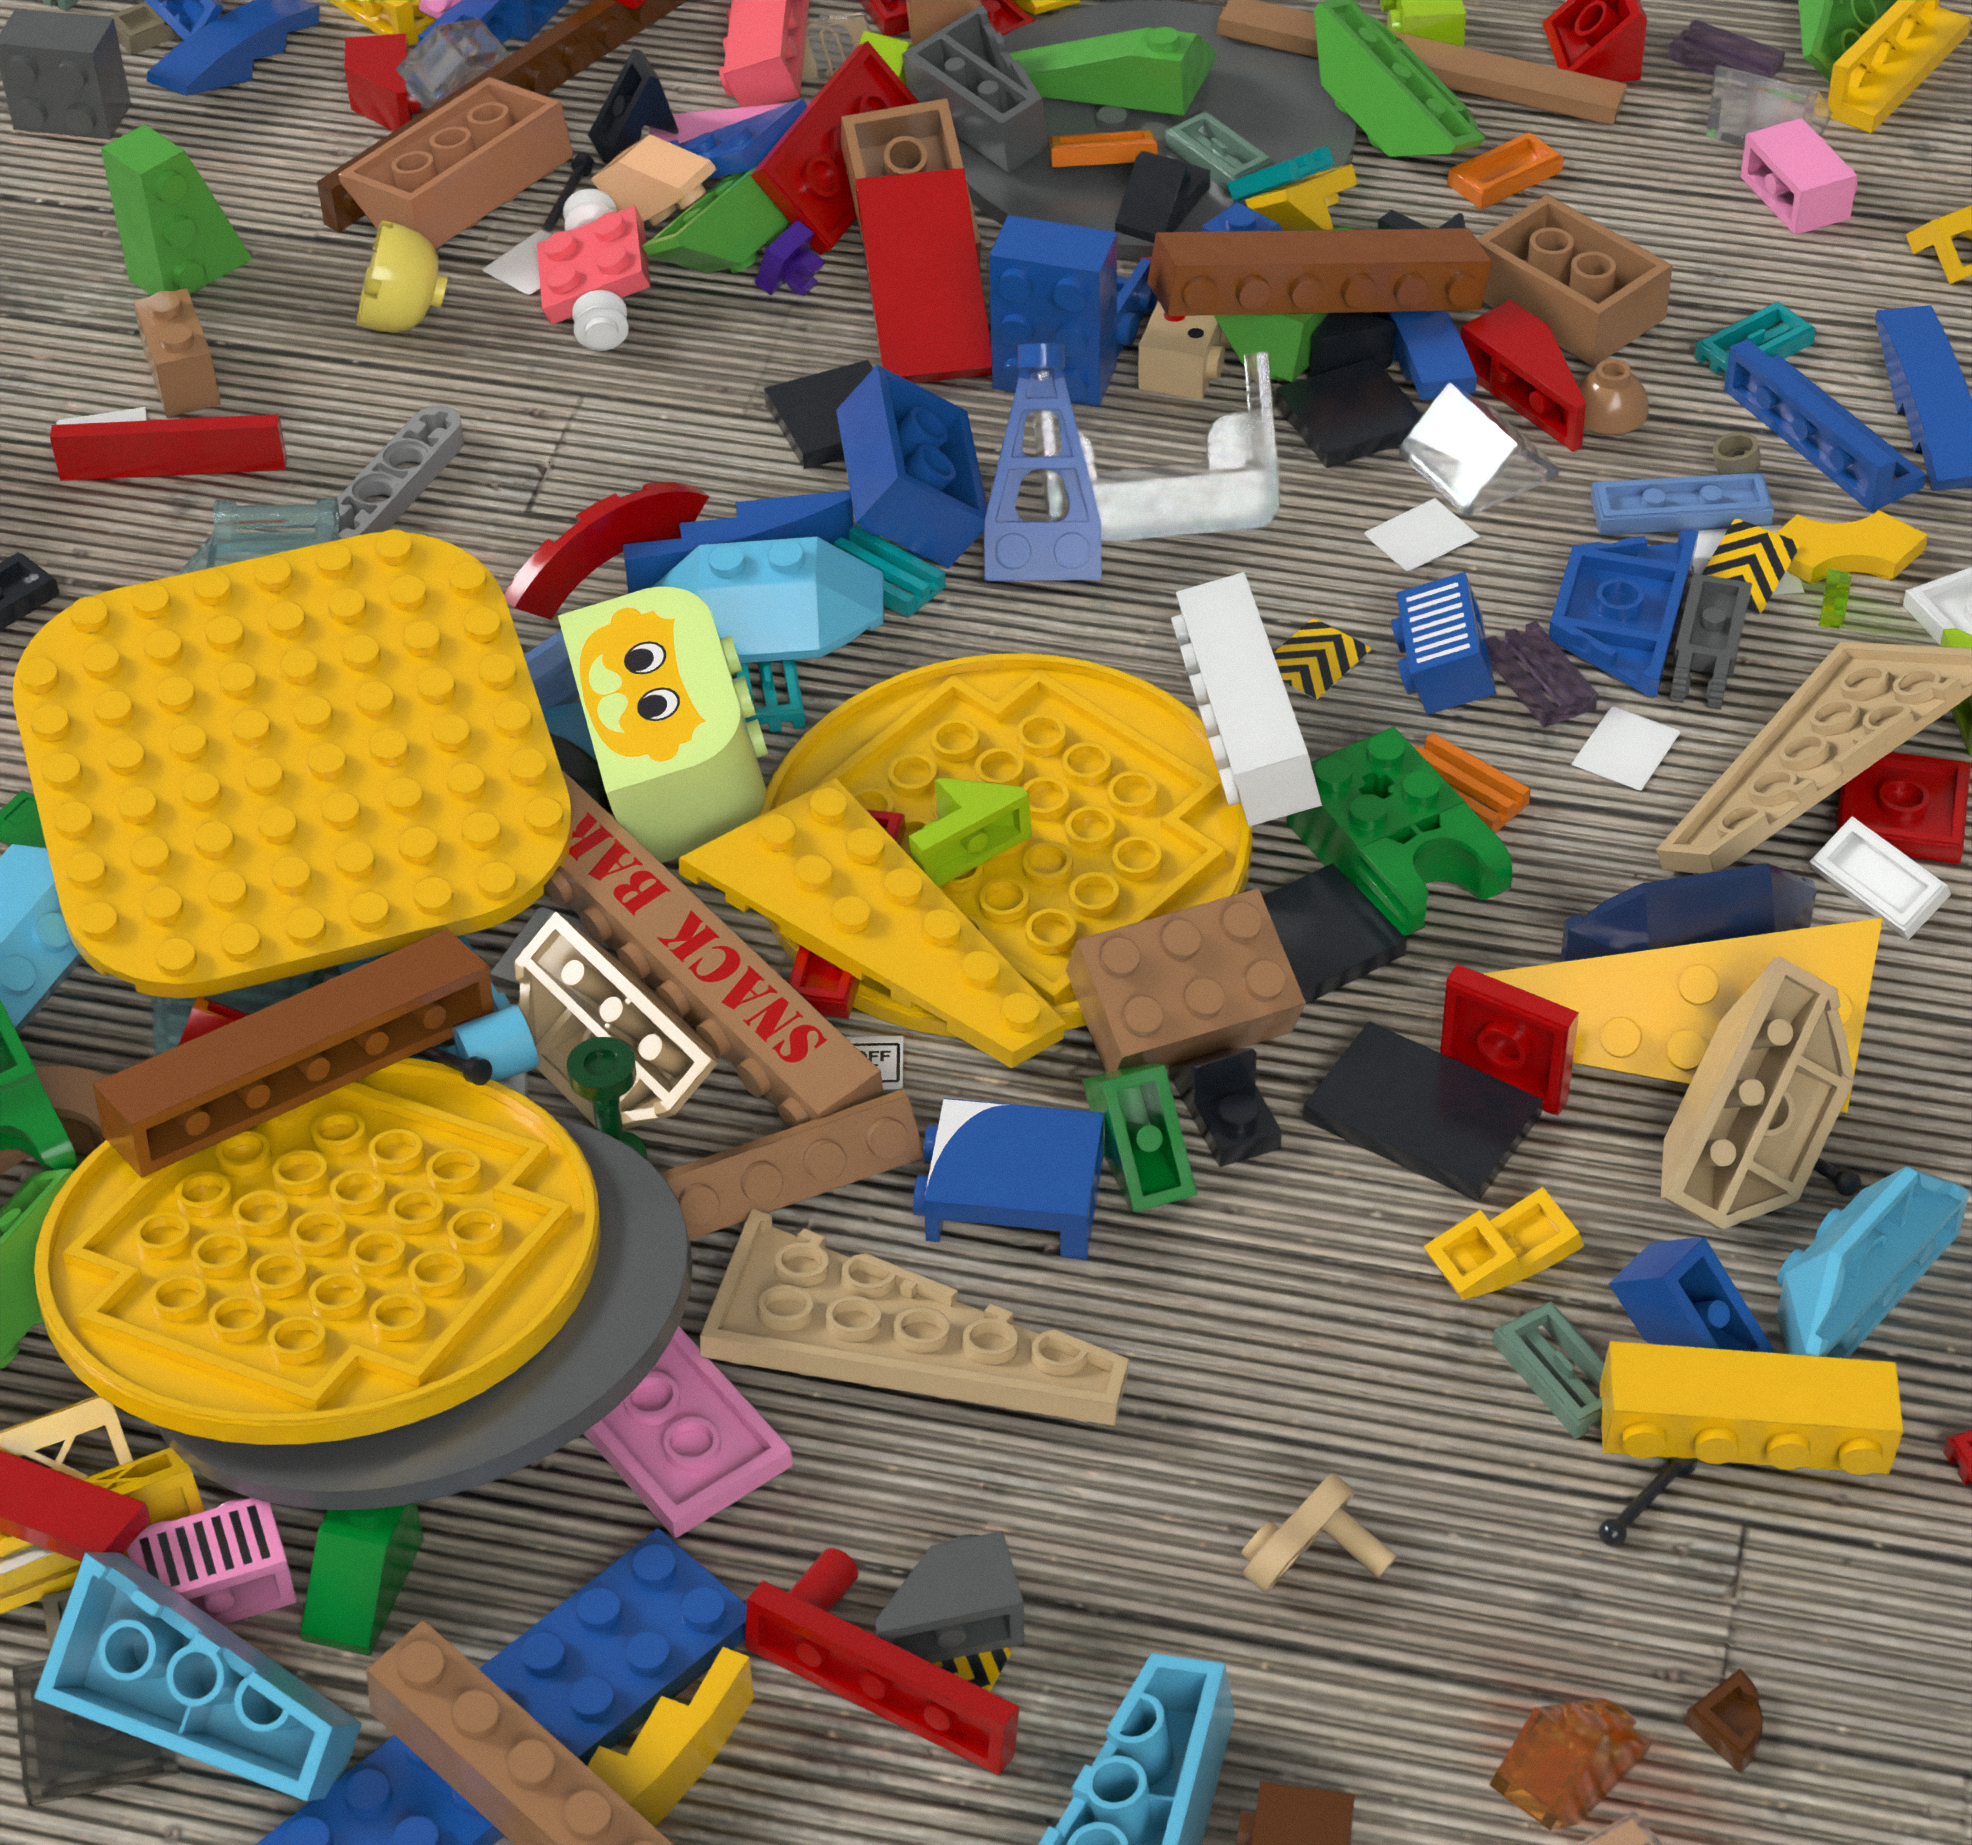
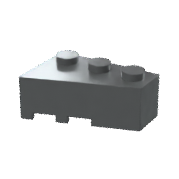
M982 4L902 53L907 88L916 99L922 103L947 98L956 136L1006 172L1010 173L1049 148L1042 97L1020 62L1013 60L1007 50L1004 37L1000 32L996 33L989 22L988 12Z

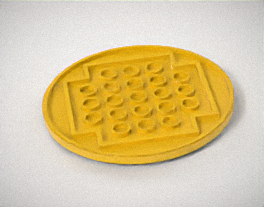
M1009 653L962 657L907 671L875 684L825 715L801 737L787 753L773 774L767 786L765 803L760 813L762 815L836 777L865 809L904 814L906 830L901 848L911 857L909 835L919 831L929 822L939 820L934 784L936 779L949 778L1021 786L1029 794L1032 837L939 888L1065 1022V1030L1087 1025L1066 972L1078 939L1243 893L1249 879L1253 856V826L1248 827L1241 803L1233 806L1228 805L1202 719L1192 709L1171 694L1141 678L1094 662L1057 655ZM766 917L773 934L787 955L795 962L800 945L780 934L779 924ZM867 975L860 980L853 1008L882 1021L907 1029L940 1036L957 1037L946 1030V1021L917 1004L911 1009L890 998L891 989Z
M406 1058L142 1178L105 1140L70 1175L54 1198L43 1221L35 1254L34 1274L36 1292L48 1336L63 1361L94 1392L127 1413L152 1424L187 1435L224 1442L292 1445L339 1441L398 1428L449 1410L488 1390L513 1374L538 1354L568 1321L578 1307L590 1283L598 1258L601 1237L598 1192L591 1168L580 1147L567 1130L542 1107L523 1094L495 1080L489 1079L486 1084L479 1086L466 1081L462 1072L444 1064Z

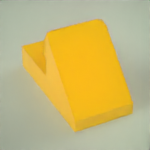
M1353 164L1321 171L1246 199L1247 207L1277 222L1283 231L1332 230L1334 227L1328 206L1340 202L1338 192L1358 185Z

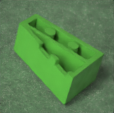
M145 124L101 147L129 280L151 296L162 291L172 292L187 288L190 295L253 259L185 150Z

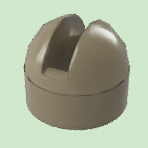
M1733 432L1720 437L1713 445L1714 462L1720 475L1757 472L1760 466L1761 455L1758 439L1754 435L1747 432Z

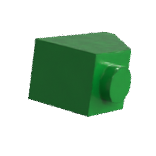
M1144 1062L1082 1079L1090 1111L1104 1113V1157L1130 1211L1135 1213L1196 1196L1197 1191L1165 1065Z
M417 1503L365 1510L327 1511L317 1533L300 1631L302 1641L371 1657L424 1540Z

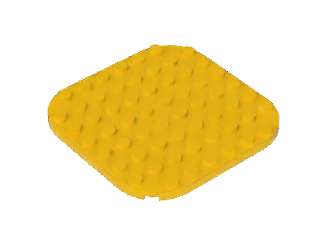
M391 529L384 532L352 536L83 597L74 602L72 606L57 614L38 631L27 645L17 665L12 696L14 711L68 934L75 948L91 967L104 977L109 973L121 980L134 984L136 992L164 998L211 996L395 952L447 928L456 937L491 928L513 918L534 904L544 894L543 886L553 876L559 866H564L568 857L573 831L570 797L505 596L495 577L479 560L465 550L441 539Z

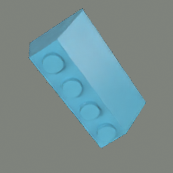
M12 844L0 857V999L19 1035L83 960V957L75 948L65 925L47 848Z

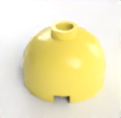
M381 220L372 250L376 251L373 253L364 279L356 325L376 331L397 333L411 330L420 324L430 306L441 307L448 276L438 274V255L432 243L421 233L401 224Z

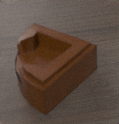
M1741 1668L1687 1710L1685 1724L1738 1773L1743 1772L1756 1755L1763 1724L1758 1691L1751 1679Z

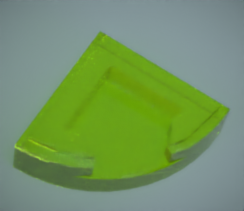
M1828 567L1819 626L1840 629V625L1844 624L1852 578L1849 572Z

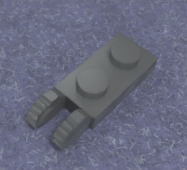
M1693 573L1675 647L1673 667L1676 668L1673 676L1670 701L1684 702L1690 689V670L1712 673L1713 677L1709 680L1706 699L1708 700L1707 708L1721 710L1728 676L1733 677L1750 601L1752 583Z

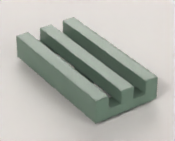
M1206 111L1165 130L1166 147L1189 164L1211 170L1210 179L1229 193L1228 182L1274 165L1272 158Z
M1550 1301L1494 1329L1492 1344L1575 1439H1578L1587 1434L1588 1426L1595 1423L1598 1427H1601L1602 1397L1596 1398L1575 1374L1574 1366L1561 1351H1555L1536 1328L1542 1325L1599 1391L1605 1361Z

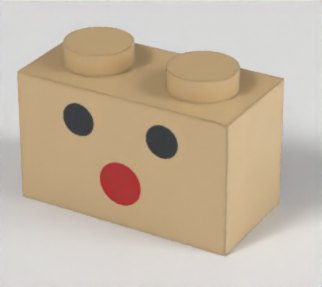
M1158 301L1138 345V389L1203 400L1211 379L1219 380L1225 360V345L1231 346L1214 315L1167 316Z

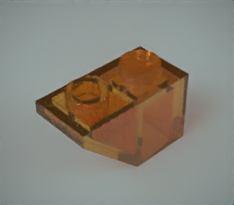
M1597 1697L1595 1701L1589 1699L1535 1707L1489 1785L1550 1831L1579 1825L1646 1755L1652 1742L1633 1729L1636 1720L1629 1712L1605 1698Z

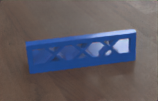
M1749 339L1730 346L1724 391L1868 511L1873 512L1924 488L1926 474L1779 354L1770 357Z

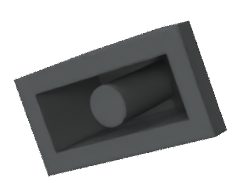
M999 1531L985 1535L966 1534L958 1536L949 1542L931 1545L875 1619V1635L930 1663L1025 1645L1024 1602L1004 1532Z

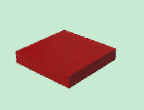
M1890 752L1840 787L1835 834L1851 817H1854L1908 857L1960 864L1964 847L1971 763Z
M1456 964L1446 980L1440 1053L1544 1099L1542 1110L1559 1116L1568 1102L1579 1012Z

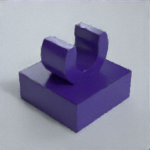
M798 220L792 224L766 249L754 284L772 296L784 283H787L793 292L805 296L816 286L818 281L813 276L824 265L823 260L817 254L808 251L814 232Z

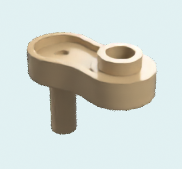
M1334 1472L1323 1480L1280 1528L1268 1520L1250 1539L1241 1552L1250 1561L1243 1571V1575L1263 1593H1267L1324 1531L1378 1578L1389 1568L1397 1558V1555L1344 1510L1356 1491Z

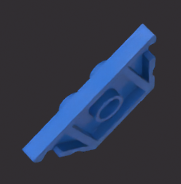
M1679 531L1678 542L1647 546L1648 542L1645 536L1624 538L1616 543L1595 542L1573 545L1550 620L1548 640L1643 694L1657 698L1696 552L1699 531Z

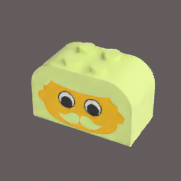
M652 587L558 615L605 792L616 821L659 862L664 863L677 859L757 818L763 809L766 797L765 783L757 758L769 754L758 719L747 723L745 718L756 715L745 676L732 679L731 674L742 671L732 635L719 638L712 613L707 604L694 593L681 588Z

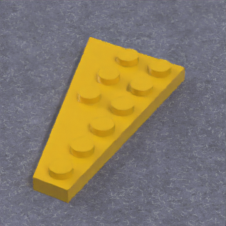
M836 777L679 857V875L695 884H698L701 880L706 881L725 893V901L743 912H746L749 908L754 909L778 923L780 934L852 974V976L859 980H862L866 975L891 989L890 998L909 1009L917 1004L946 1021V1030L1010 1068L1017 1066L1064 1039L1065 1022Z
M1883 918L1482 974L1578 1011L1579 1017L1573 1064L1689 1086L1720 1020L1775 957L1781 956L1837 988L1840 1007L1837 1009L1846 1034L1854 1077ZM1852 1087L1839 1114L1847 1115Z

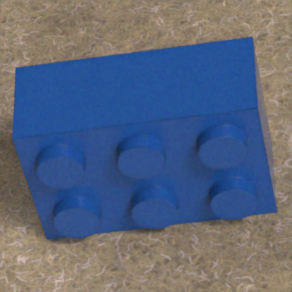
M1008 215L989 254L992 389L1015 393L1020 374L1018 369V345L1035 343L1064 344L1065 369L1062 370L1070 402L1100 407L1117 366V232ZM1030 370V373L1036 380L1044 381L1052 375L1053 370Z
M876 365L836 410L856 524H859L867 533L873 536H883L905 547L918 558H928L949 569L984 531V520L988 508L968 412L901 376Z

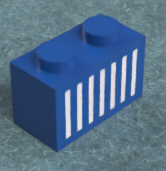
M1462 572L1397 592L1400 617L1392 619L1391 624L1401 654H1407V658L1398 660L1399 671L1407 694L1410 695L1418 692L1427 715L1497 694L1482 613L1466 573Z

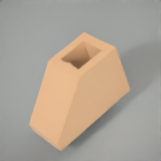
M650 134L622 151L594 175L591 180L598 190L611 196L616 204L617 212L635 205L643 221L648 220L652 226H656L670 216L678 207L680 210H683L706 192L701 183L715 172L717 168L711 160Z

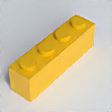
M1609 1342L1600 1380L1603 1453L1629 1455L1638 1459L1654 1457L1698 1458V1460L1709 1464L1731 1462L1771 1465L1785 1470L1797 1468L1838 1470L1854 1475L1890 1473L1903 1434L1896 1362Z

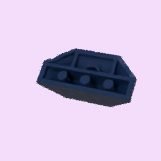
M1768 863L1641 883L1602 902L1587 915L1579 913L1566 919L1560 962L1810 928L1817 888L1813 880L1805 877L1799 878L1787 870Z

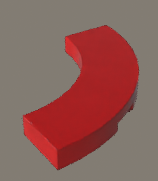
M655 482L643 485L641 491L619 497L614 493L594 503L576 515L578 523L566 531L558 540L552 542L550 539H547L534 552L505 591L506 602L515 609L552 620L570 593L590 573L611 558L624 552L623 544L680 539L679 523L695 522L710 496L693 485L678 482Z

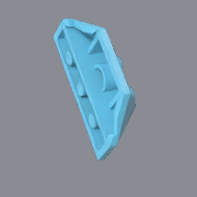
M819 537L699 545L652 586L681 588L700 597L712 613L719 638L732 635L740 663L821 658L853 641L866 629L872 631L884 624L883 572Z
M1906 1166L1861 1190L1843 1211L1838 1208L1832 1209L1822 1221L1816 1233L1815 1241L1805 1252L1800 1249L1794 1250L1782 1265L1777 1276V1284L1782 1287L1777 1320L1786 1354L1848 1359L1958 1237L1970 1190L1958 1183Z

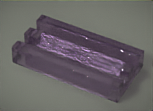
M1696 19L1690 23L1689 30L1684 29L1680 33L1679 40L1674 39L1670 43L1668 59L1756 92H1759L1783 68L1785 52Z
M1537 621L1526 624L1524 634H1520L1516 628L1505 631L1504 641L1500 642L1495 635L1486 638L1492 666L1544 728L1596 710L1598 693ZM1516 654L1532 673L1531 678L1512 655ZM1542 691H1547L1559 707L1555 708Z

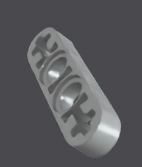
M430 406L414 414L321 515L318 520L321 543L389 530L464 445L461 418L457 411L446 406ZM404 462L420 463L418 466L409 469L394 468L396 465ZM375 495L389 496L387 500L369 503L363 501Z

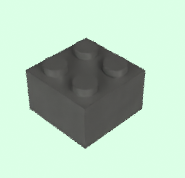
M19 8L14 10L0 33V73L13 129L111 140L131 106L114 18Z

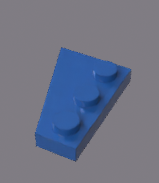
M802 98L718 130L704 133L680 144L678 140H672L669 143L711 160L717 170L707 179L749 171L765 158L805 110L807 105Z

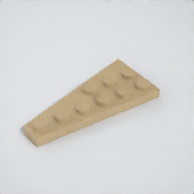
M1840 641L1659 845L1656 851L1662 869L1693 873L1695 875L1724 870L1972 695V649Z
M755 1208L750 1210L700 1334V1357L1112 1426H1115L1127 1382L1129 1363L1128 1358L1056 1329L1038 1334L1013 1323V1312L990 1303L984 1311L961 1303L957 1301L958 1290L867 1253L854 1255L850 1258L825 1248L826 1237L805 1228L795 1236L773 1227L772 1215Z

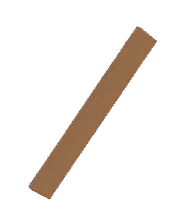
M1229 0L1218 18L1216 34L1219 36L1318 58L1314 13L1259 0ZM1392 31L1450 89L1607 125H1614L1625 99L1627 84Z

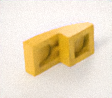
M1541 1187L1490 1221L1481 1209L1423 1247L1426 1254L1460 1299L1464 1300L1494 1292L1520 1282L1562 1261L1585 1246L1578 1230L1544 1187Z

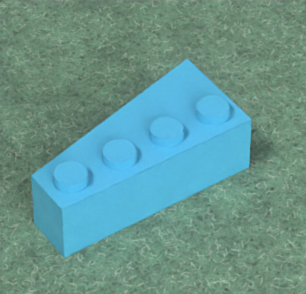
M85 1552L34 1696L35 1699L305 1801L325 1798L333 1783L345 1774L362 1726L360 1721L120 1552Z
M1151 1653L1107 1727L1106 1743L1092 1766L1085 1764L1072 1786L1073 1799L1055 1828L1049 1826L1038 1845H1202L1235 1717L1225 1663Z

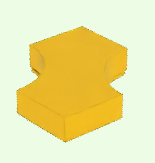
M1880 510L1864 519L1847 523L1820 522L1797 514L1776 532L1800 543L1801 546L1786 571L1812 585L1827 576L1850 572L1872 574L1890 581L1925 551L1928 534Z

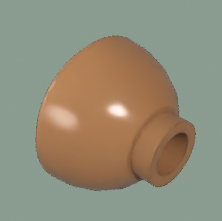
M1617 359L1604 360L1598 364L1596 370L1587 374L1578 383L1580 392L1586 402L1584 428L1602 435H1621L1636 430L1647 420L1649 401L1645 388L1639 379L1631 373L1630 366L1624 361Z

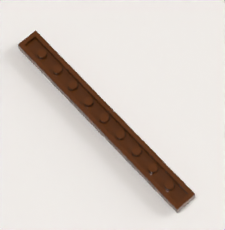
M613 0L592 1L317 181L324 225L339 233L366 215L340 183L338 176L340 172L484 79L491 77L545 96L688 0H647L636 9Z

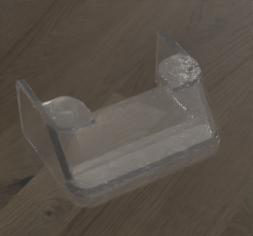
M1268 352L1244 355L1248 412L1226 414L1214 421L1206 436L1207 462L1096 472L1093 446L1089 439L1078 431L1101 519V542L1253 529L1266 525L1274 518L1280 504ZM1049 371L1031 374L1033 378L1039 381L1047 380L1050 377ZM1034 411L1033 419L1037 457H1055L1059 455L1062 450L1060 429H1054L1053 413L1050 411ZM1039 470L1049 522L1061 521L1067 516L1070 509L1064 481L1052 470Z

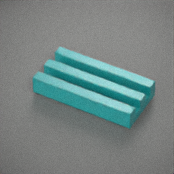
M1327 145L1228 182L1227 186L1232 200L1239 202L1332 167L1331 164L1334 163V160Z
M1777 301L1696 342L1694 358L1701 364L1710 360L1709 370L1716 375L1725 371V381L1729 351H1725L1729 350L1730 346L1749 339L1768 356L1772 357L1779 354L1785 359L1814 344L1816 328ZM1784 322L1783 324H1781V325H1779V326H1777V327H1775V328H1773V329H1771V330L1765 332L1766 330H1768V329H1770V328H1772V327H1774V326H1776V325H1778V324Z
M858 525L849 530V540L840 537L834 542L835 547L883 572L884 606L907 618L912 616L946 587L944 571L878 536L867 533ZM892 583L895 584V585H897V586H899V587H901V588H903V589H905L906 591H908V592H910V593H912V594H914V595H911V594H909V593H907V592L901 590L900 588H898V587L892 585Z
M795 659L781 660L789 704L778 705L770 661L757 662L765 707L755 708L756 715L745 718L746 723L758 719L759 725H769L770 732L782 731L781 722L792 721L794 729L806 728L805 712ZM740 663L742 671L735 673L736 678L745 676L754 705L747 663Z

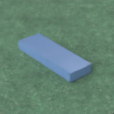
M1763 473L1592 482L1590 499L1599 535L1729 528L1734 519H1741L1756 526L1772 525L1774 508Z

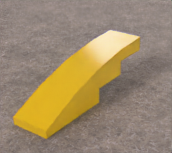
M722 1647L689 1706L661 1696L627 1756L599 1746L587 1767L649 1823L656 1827L713 1762L754 1700L750 1657Z

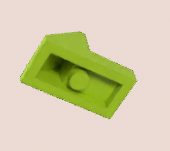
M938 778L934 781L939 820L929 822L919 831L909 835L911 858L940 887L1032 837L1029 794L1021 786Z

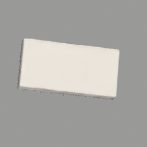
M1851 817L1809 861L1814 872L1875 917L1883 918V923L1906 940H1909L1951 895L1948 885L1854 817Z

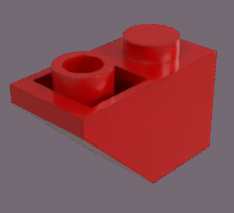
M407 34L345 37L344 69L351 110L391 131L397 130L412 120L413 114H421L419 84H421L420 59L418 53L409 54Z

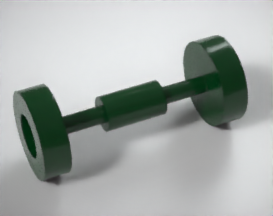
M595 1037L581 1042L570 1052L567 1059L568 1079L572 1090L580 1097L593 1102L596 1130L626 1144L648 1161L647 1150L643 1141L635 1134L623 1130L619 1097L627 1093L636 1081L637 1070L633 1050L625 1042L612 1037Z

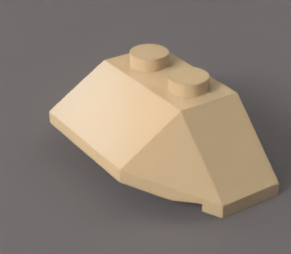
M558 912L551 916L514 961L516 980L520 982L519 1009L530 1029L539 1058V1066L536 1068L595 1127L593 1102L577 1095L572 1090L568 1079V1056L581 1042L595 1037H612L625 1042L633 1050L637 1070L636 1081L627 1093L619 1097L623 1130L676 1115L717 1066L718 1062L711 1046L630 969Z
M1775 957L1720 1020L1664 1138L1661 1180L1662 1199L1718 1230L1737 1225L1739 1222L1763 1215L1799 1200L1854 1083L1846 1034L1837 1009L1840 1007L1837 988L1783 957Z

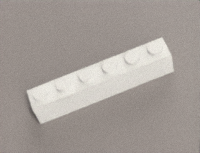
M1245 572L1177 591L1176 595L1182 614L1171 617V621L1206 735L1210 742L1216 767L1220 774L1228 805L1233 806L1241 803L1248 827L1322 806L1308 751Z

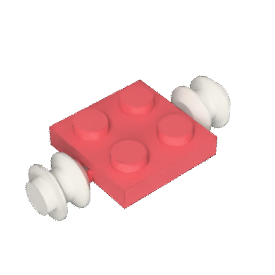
M584 189L572 194L564 204L565 231L557 232L547 240L537 243L542 310L551 325L573 317L574 335L577 341L588 349L605 351L619 346L628 335L627 307L622 298L651 287L648 258L642 247L646 244L644 221L635 205L617 212L614 200L607 193L597 189Z

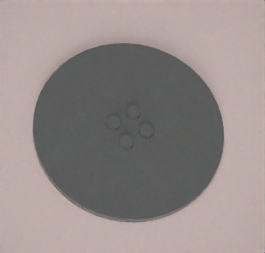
M1163 0L1109 2L1052 14L1014 29L1003 36L1006 41L1007 50L1011 53L1147 27H1171L1180 32L1198 34L1216 51V61L1184 116L1042 97L1047 138L1057 135L1151 130L1157 141L1159 156L1185 161L1165 146V130L1206 111L1272 158L1274 165L1327 145L1329 146L1334 163L1331 164L1332 167L1325 170L1349 165L1352 162L1356 143V122L1352 117L1345 115L1337 108L1334 102L1335 99L1321 86L1319 59L1219 36L1216 34L1217 24L1223 8ZM957 137L972 203L1001 225L1004 224L1008 215L1116 232L1115 221L1135 163L1052 167L1049 158V148L1008 173ZM1210 179V188L1175 232H1201V226L1236 203L1237 200L1233 201L1228 191ZM1246 199L1238 202L1247 207ZM1117 232V260L1140 261L1139 258L1152 256L1154 243Z
M553 1117L567 1130L580 1147L591 1168L599 1202L601 1227L599 1252L590 1283L576 1310L548 1344L513 1374L483 1393L431 1417L380 1433L339 1441L292 1445H258L218 1441L187 1435L158 1425L156 1427L176 1454L206 1478L234 1492L261 1501L298 1508L365 1510L402 1506L442 1498L479 1487L514 1473L555 1452L582 1435L608 1415L636 1389L656 1365L671 1342L685 1311L691 1288L693 1266L690 1239L678 1200L667 1181L655 1167L631 1147L608 1134L583 1124Z

